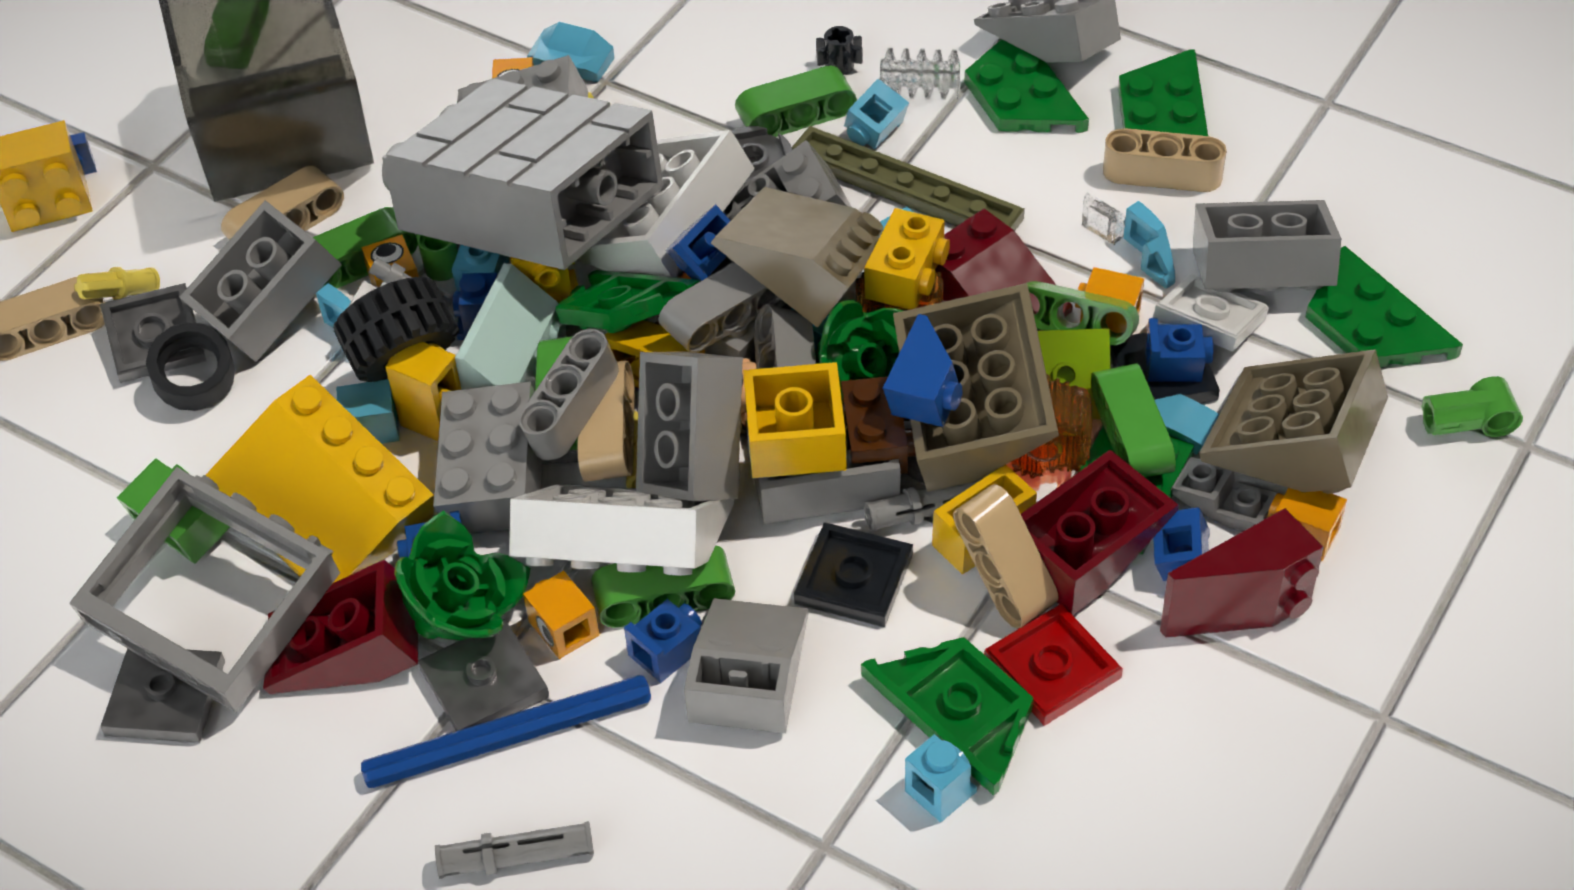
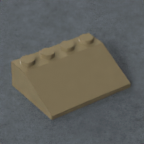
M764 187L715 236L711 244L818 328L864 269L883 232V225L873 215L866 212L861 213L853 207Z
M1027 283L893 313L899 353L917 315H926L948 353L958 382L962 385L960 404L955 411L951 410L944 427L910 419L916 458L927 492L974 482L1059 436Z
M1376 349L1244 367L1199 452L1201 462L1304 493L1322 491L1326 494H1333L1346 488H1351L1388 400Z

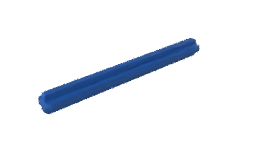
M644 675L627 678L365 759L361 762L362 775L368 788L385 785L648 703L651 700L650 688Z

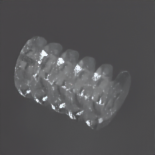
M888 47L884 58L880 59L879 80L899 95L903 87H906L910 99L915 98L919 88H922L925 99H930L934 89L938 88L942 100L947 99L950 89H954L957 100H959L960 59L956 49H952L948 59L944 60L941 49H935L931 60H928L925 49L920 48L916 58L912 59L909 48H904L900 58L896 59L893 48Z

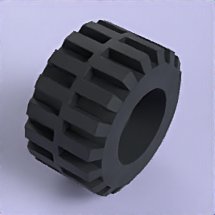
M412 277L393 281L366 293L347 307L333 325L334 333L358 380L366 382L388 379L385 366L392 356L403 349L426 342L428 344H437L446 351L459 333V328L435 281L428 277Z

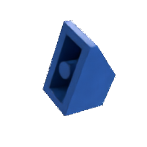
M715 204L683 231L665 251L691 279L700 280L701 282L727 257L714 247L711 242L731 220Z
M918 314L882 389L892 415L944 427L951 410L955 411L960 404L962 385L958 382L953 363L928 317Z

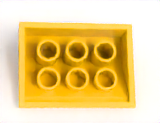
M308 375L275 399L206 474L207 477L218 485L219 491L230 497L233 493L244 496L255 505L258 513L267 518L271 514L278 515L295 529L294 533L305 539H308L310 535L315 536L322 545L333 550L331 556L340 571L334 582L386 559L398 549L397 541L406 539L405 526L428 522L434 516V494L311 375ZM277 554L301 577L306 569Z

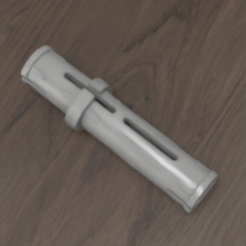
M989 474L971 483L927 492L926 488L916 490L914 487L903 489L901 495L874 502H865L864 513L869 529L875 532L878 529L908 521L912 525L922 523L924 517L933 515L934 510Z
M590 821L582 824L539 829L492 837L490 832L481 834V839L434 846L439 879L446 876L484 870L487 876L497 874V868L545 862L586 854L594 855Z

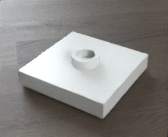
M1190 274L1156 304L1152 318H1158V321L1165 324H1202L1203 337H1212L1213 344L1233 352L1266 319L1269 306L1235 291L1217 292L1213 289H1205L1202 278Z

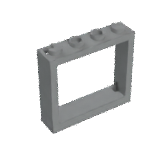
M176 467L69 604L88 626L237 713L340 574V571L331 556L333 550L322 545L317 537L310 535L308 539H305L294 533L295 529L278 515L271 514L267 518L258 513L255 505L244 496L233 493L230 497L219 491L218 485L206 475L202 477L196 475L194 477ZM191 506L198 508L306 569L228 674L113 607Z

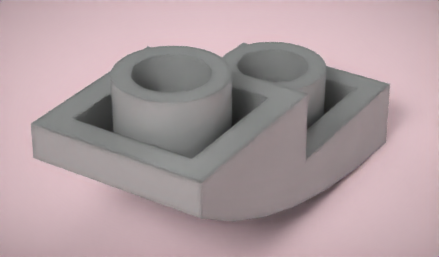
M1190 457L1172 486V494L1192 508L1200 507L1202 514L1241 532L1267 518L1270 505L1277 492L1235 481L1234 471L1201 462V459Z

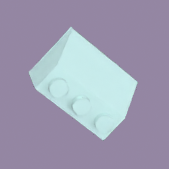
M503 264L455 356L462 390L530 381L535 390L539 341L565 338L566 324H560L555 310L559 303L512 264Z

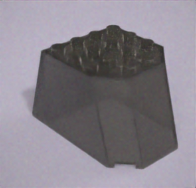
M159 0L185 118L214 202L263 191L306 166H315L324 174L329 175L374 164L356 77L332 0Z

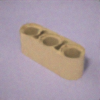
M1127 128L1116 129L1107 134L1105 139L1103 175L1109 181L1117 184L1211 192L1221 186L1227 149L1221 140L1210 136Z
M306 166L232 208L222 220L221 231L230 240L265 200L301 229L307 231L339 210L344 201V192L319 168Z
M73 277L1 301L0 361L11 360L102 328L105 323L100 304L105 303L104 298L86 300L79 298L78 292L74 290L77 277Z
M628 361L617 362L619 372L615 381L578 436V464L581 476L585 482L632 476L635 388L632 369Z
M996 484L991 485L954 511L953 519L996 609L1010 626L1019 629L1057 603L1058 592L1015 502L1006 490Z

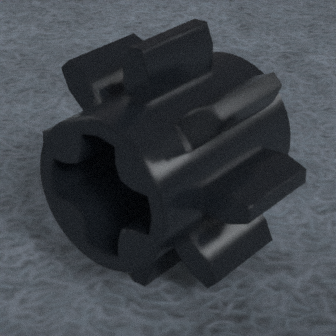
M845 26L829 28L825 32L824 38H816L817 65L838 67L843 75L850 73L854 69V63H863L862 37L854 36L853 31Z

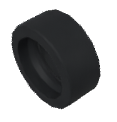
M186 322L171 326L159 334L148 349L146 366L154 391L164 403L174 408L197 411L211 407L223 399L233 385L235 366L228 342L217 330L205 324ZM191 347L204 348L216 356L217 369L203 383L193 386H179L170 382L166 377L164 371L166 363L170 357L180 350Z

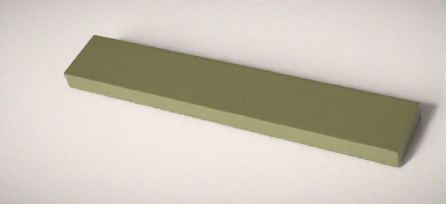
M809 126L792 146L793 150L807 140L829 165L836 179L935 218L943 219L945 222L958 226L983 208L1014 231L1024 220L1025 208L812 126Z

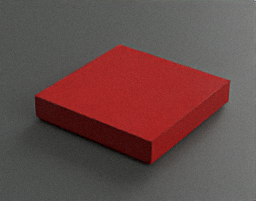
M1062 603L984 649L986 657L1033 697V709L1031 712L1043 726L1122 678L1123 668Z

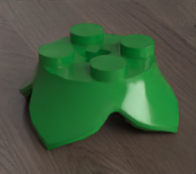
M854 300L841 301L831 310L824 325L822 337L818 342L817 350H815L816 364L837 362L840 392L841 381L889 376L899 355L893 313L902 312L903 310L882 308L865 313L861 304Z
M443 510L420 528L413 540L409 558L401 557L396 562L395 576L402 591L403 603L411 618L415 621V628L421 636L427 639L441 637L443 639L464 640L471 637H493L501 632L504 625L501 617L514 608L523 597L529 581L531 568L507 554L498 552L484 555L477 554L474 551L472 536L466 527Z

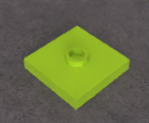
M1109 329L1037 331L1056 421L1101 419L1092 395L1091 373L1110 369Z

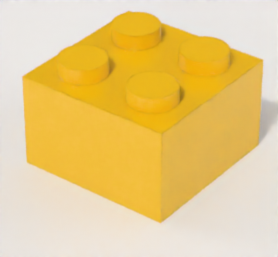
M65 120L0 136V205L11 232L93 212L87 180Z
M837 362L743 370L752 478L847 470L846 432Z

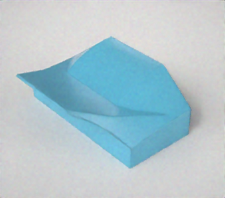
M560 21L542 31L527 57L533 58L534 66L546 60H554L569 55L581 78L597 83L615 59L613 46L595 30Z

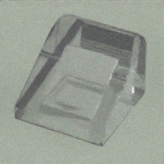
M1087 192L1083 200L1081 226L1115 245L1124 237L1126 217L1121 211Z

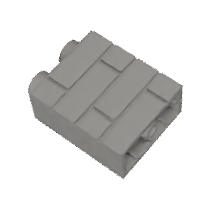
M493 78L457 104L447 106L440 113L439 117L404 142L394 144L386 155L382 157V180L387 190L390 191L399 230L562 270L569 267L664 187L652 110L618 103L610 106L608 101L578 95L568 97V93L533 86L528 89L527 85Z

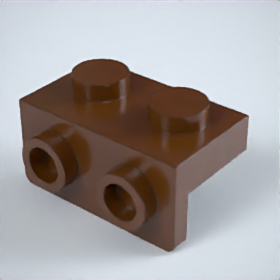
M888 377L841 381V395L852 464L898 459L900 475L908 474V457L916 456L912 429H905L904 421H910V419L891 414L882 389Z

